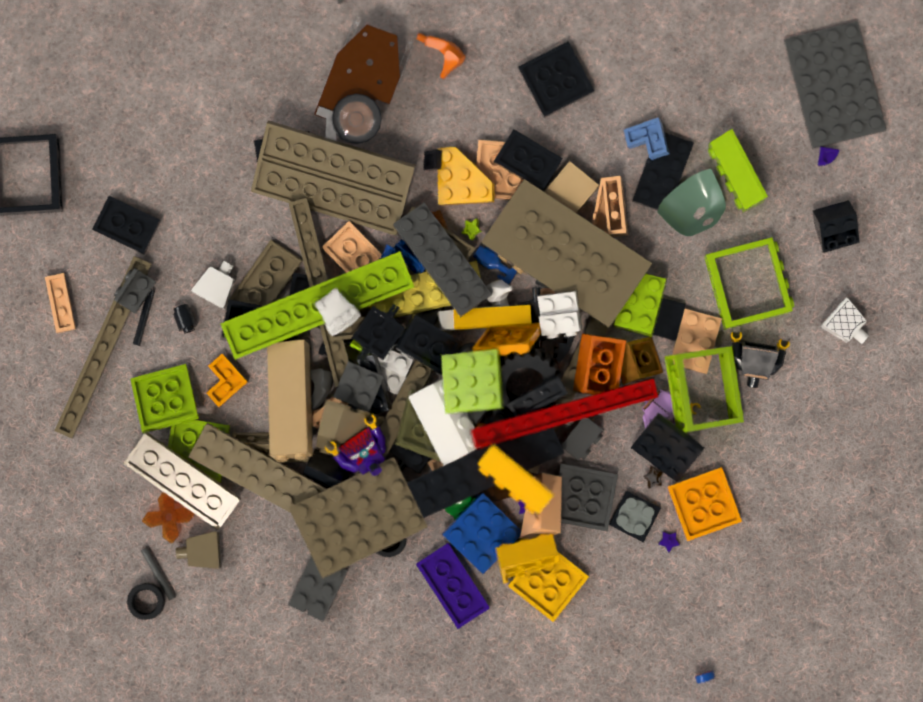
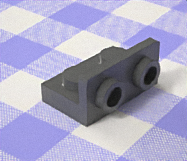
M134 268L133 271L130 270L126 274L124 285L122 287L119 286L115 291L114 301L136 314L156 284V281Z

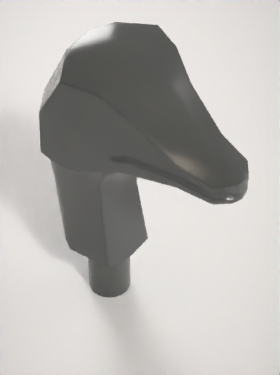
M324 368L310 369L311 380L315 386L311 396L312 411L319 409L329 395L333 385L332 372Z

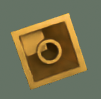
M652 337L626 342L620 377L623 385L663 373Z

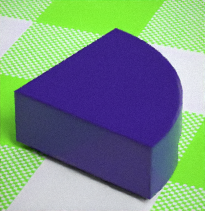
M820 147L817 166H826L832 163L838 156L839 149Z

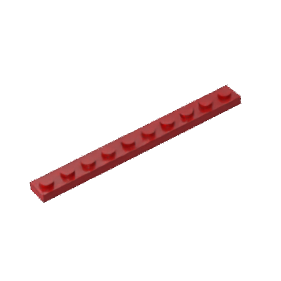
M651 378L469 430L474 448L477 449L658 398L655 381Z

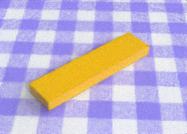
M530 305L473 308L461 318L453 309L455 330L532 325Z

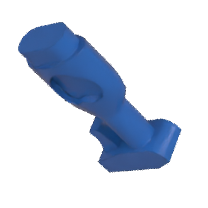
M480 245L473 257L485 268L498 269L506 274V277L498 275L497 278L510 285L517 271L501 263L497 253L488 247Z

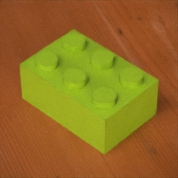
M645 274L616 317L615 328L653 337L667 280Z

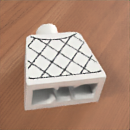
M847 297L820 326L846 343L854 337L862 344L869 336L861 329L866 323V319Z

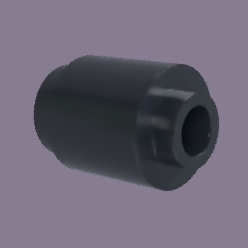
M188 304L175 307L173 309V316L179 332L183 331L186 334L194 331L197 323L192 309L188 307Z

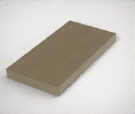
M271 239L230 300L261 306L275 302L303 261Z

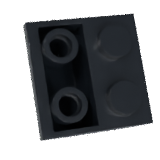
M849 200L812 210L815 229L823 253L860 243L857 214Z

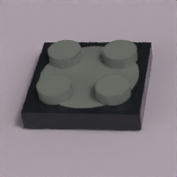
M626 491L609 525L644 543L661 508Z

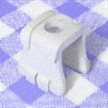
M336 288L314 303L332 336L346 330L361 316L357 308L351 305Z

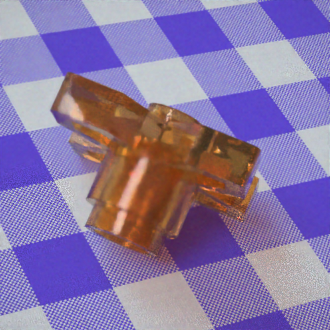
M163 492L158 498L160 511L147 512L142 522L150 528L162 525V537L169 543H174L180 535L177 523H189L195 513L186 507L175 509V500ZM169 513L172 515L171 521L166 520V515Z

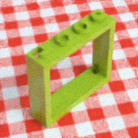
M773 237L704 256L724 330L788 314L793 311L794 301L787 292L789 283L787 278L783 277L784 265L782 260L778 259L779 247L777 242L773 241ZM767 246L784 307L732 321L715 259Z
M732 346L665 356L675 425L684 432L744 422ZM719 354L729 419L693 425L683 359Z

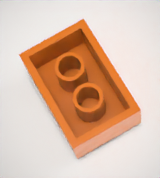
M582 333L573 390L594 395L619 388L626 340Z

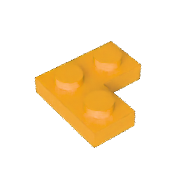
M223 354L208 365L220 381L206 394L220 408L248 382Z

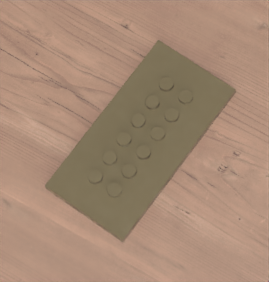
M268 120L251 192L287 203L307 198L310 210L396 236L398 232L393 224L402 218L416 165Z
M525 179L481 242L554 292L577 291L579 308L608 328H610L652 265L650 261Z

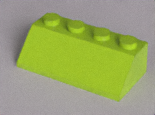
M733 129L711 141L708 145L709 149H707L711 159L715 158L718 164L716 168L720 176L724 175L727 181L725 186L728 192H733L736 198L734 203L737 209L745 212L763 203L768 196Z

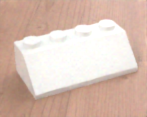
M443 379L408 397L443 466L476 450L469 430L475 427L467 412L445 414Z

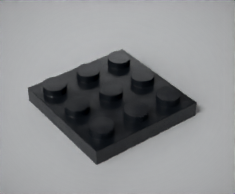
M569 41L518 66V70L544 118L595 92Z
M657 413L631 446V449L678 482L705 447Z

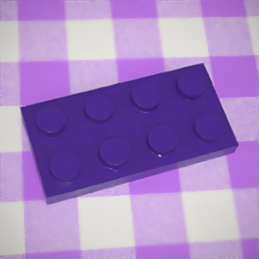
M448 543L416 563V566L457 629L490 609Z

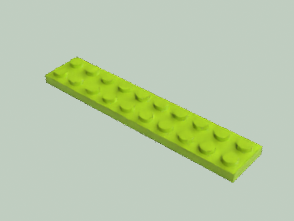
M399 251L220 323L235 360L325 324L321 313L314 303L325 297L334 288L357 310L414 288L401 252Z

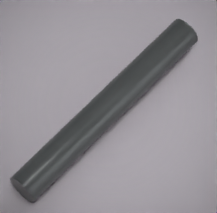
M148 547L142 549L141 553L169 601L176 596Z

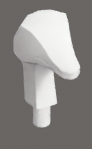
M496 280L486 286L492 294L488 298L489 303L494 307L509 306L507 296L509 291L513 290L512 285H508L503 280Z

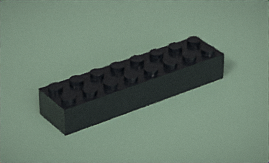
M553 427L492 444L525 472L565 453ZM492 445L481 448L407 483L423 518L496 486L493 483L496 479L491 475L486 477L478 470L480 468L478 463Z

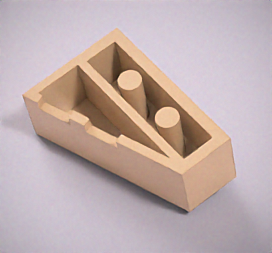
M540 473L533 478L554 496L539 514L535 512L532 515L525 509L520 538L533 539L541 534H552L554 536L561 533L562 477Z

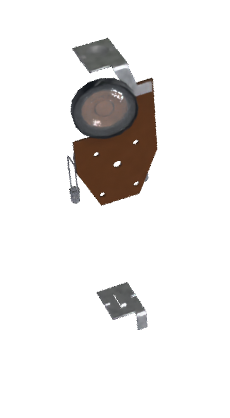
M359 16L354 18L350 27L355 30V33L361 21ZM367 24L355 37L353 35V38L347 44L345 43L344 47L337 53L314 115L326 119L325 138L336 141L337 134L339 138L347 143L361 144L375 137L380 129L382 120L380 109L375 101L379 100L390 104L397 84L401 80L397 35ZM415 37L409 38L405 47L406 50H413L416 42ZM369 59L373 61V64L370 66L367 65V60Z

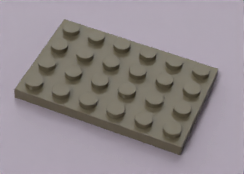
M394 457L379 464L382 471L377 476H372L369 471L363 475L360 473L289 508L322 579L428 528Z

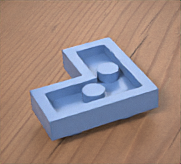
M659 117L624 129L629 149L646 144L651 160L669 154L662 121Z

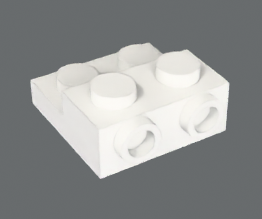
M577 291L538 296L542 336L547 335V338L551 339L559 337L558 334L566 333V336L577 335V331L582 329Z
M392 347L384 360L378 357L387 391L398 395L414 360L402 352L399 354L393 351L394 347Z

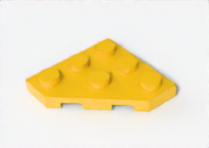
M457 147L438 148V150H442L441 169L438 170V205L495 202L494 182L469 160Z

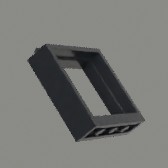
M57 134L0 137V145L49 142L52 204L0 207V216L63 212L60 145Z

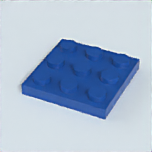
M481 492L443 531L442 535L484 574L497 561L496 548L506 543L513 544L520 537L521 530Z

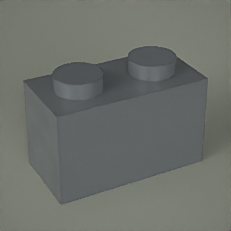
M588 418L581 419L561 446L576 460L579 461L580 458L584 460L591 452L588 449L591 444L594 443L596 445L603 435L600 434L602 429Z

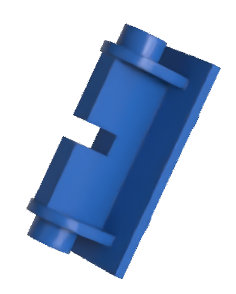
M401 239L396 243L394 248L397 249V252H401L404 262L415 273H423L424 267L416 256L412 254L413 252L405 241Z

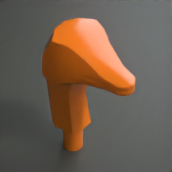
M422 33L417 35L416 39L425 43L427 47L441 51L444 55V64L440 78L445 79L450 72L461 66L465 61V54L453 42L439 37L426 36Z

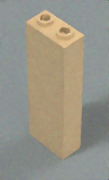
M569 161L544 192L575 213H578L598 189L599 184ZM497 255L502 261H504L505 263L507 262L506 259H504L500 255ZM515 265L512 267L517 271L518 274L521 275L522 273H524L525 275H527V273H525Z
M304 339L278 342L267 347L270 456L277 462H287L291 458L306 460L307 457L313 456L310 345Z

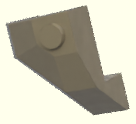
M326 400L316 447L320 449L319 452L331 455V453L325 451V446L329 451L334 450V445L330 441L334 442L337 446L336 450L340 451L338 449L340 446L368 427L371 430V426L366 425L364 422L365 417L368 423L372 424L374 422L371 414L359 409H352L344 404ZM375 415L377 419L376 425L380 426L385 418Z

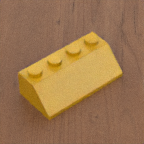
M494 445L491 446L478 463L480 466L478 470L486 477L491 475L496 479L493 483L502 490L504 487L510 491L509 496L516 502L519 500L526 504L524 508L532 515L535 512L539 514L554 496Z

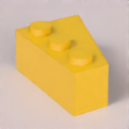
M541 534L537 538L521 539L517 543H506L496 548L503 584L508 583V578L513 576H525V572L533 568L538 571L559 562L552 534Z

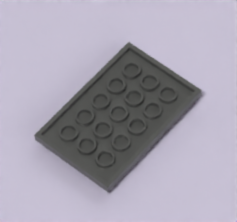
M858 21L783 40L812 149L886 131Z

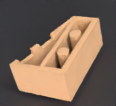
M621 176L601 178L595 211L592 217V224L612 237L628 235L623 179Z

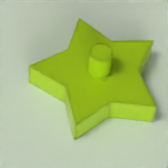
M475 219L472 222L465 220V228L461 233L468 235L470 240L473 241L476 234L482 232L479 228V219Z

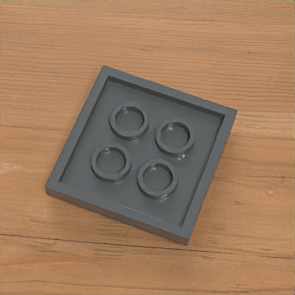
M561 464L559 477H562L561 523L608 531L618 474Z

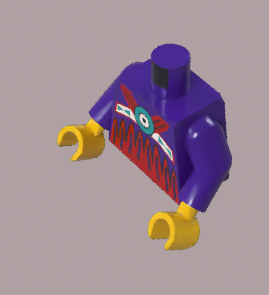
M371 414L374 419L372 424L367 422L366 417L364 418L365 424L371 426V430L368 427L340 446L338 448L340 451H337L336 444L330 441L334 445V450L329 451L325 446V451L334 455L333 458L343 469L352 472L359 471L362 475L369 471L372 476H377L382 471L379 464L385 459L383 453L386 450V438L380 427L376 425V416Z

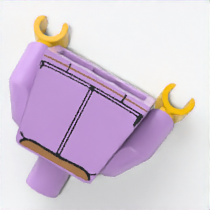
M660 389L657 391L658 398L644 401L646 404L642 408L644 412L642 418L645 428L657 413L675 425L670 390L663 391ZM689 399L691 414L695 415L697 413L692 410L693 406L695 405L697 408L701 409V405L698 403H691L692 400Z

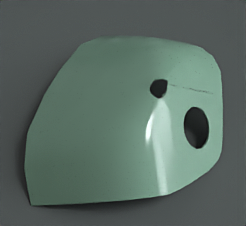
M712 169L700 171L689 177L669 193L659 205L657 213L681 235L693 236L715 226L726 209L724 195ZM705 207L704 215L698 220L695 219L694 214L697 209ZM713 218V222L711 224L703 226V223L707 219Z

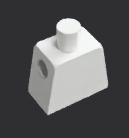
M223 261L219 270L209 267L191 291L225 310L235 284V280L229 277L233 266Z

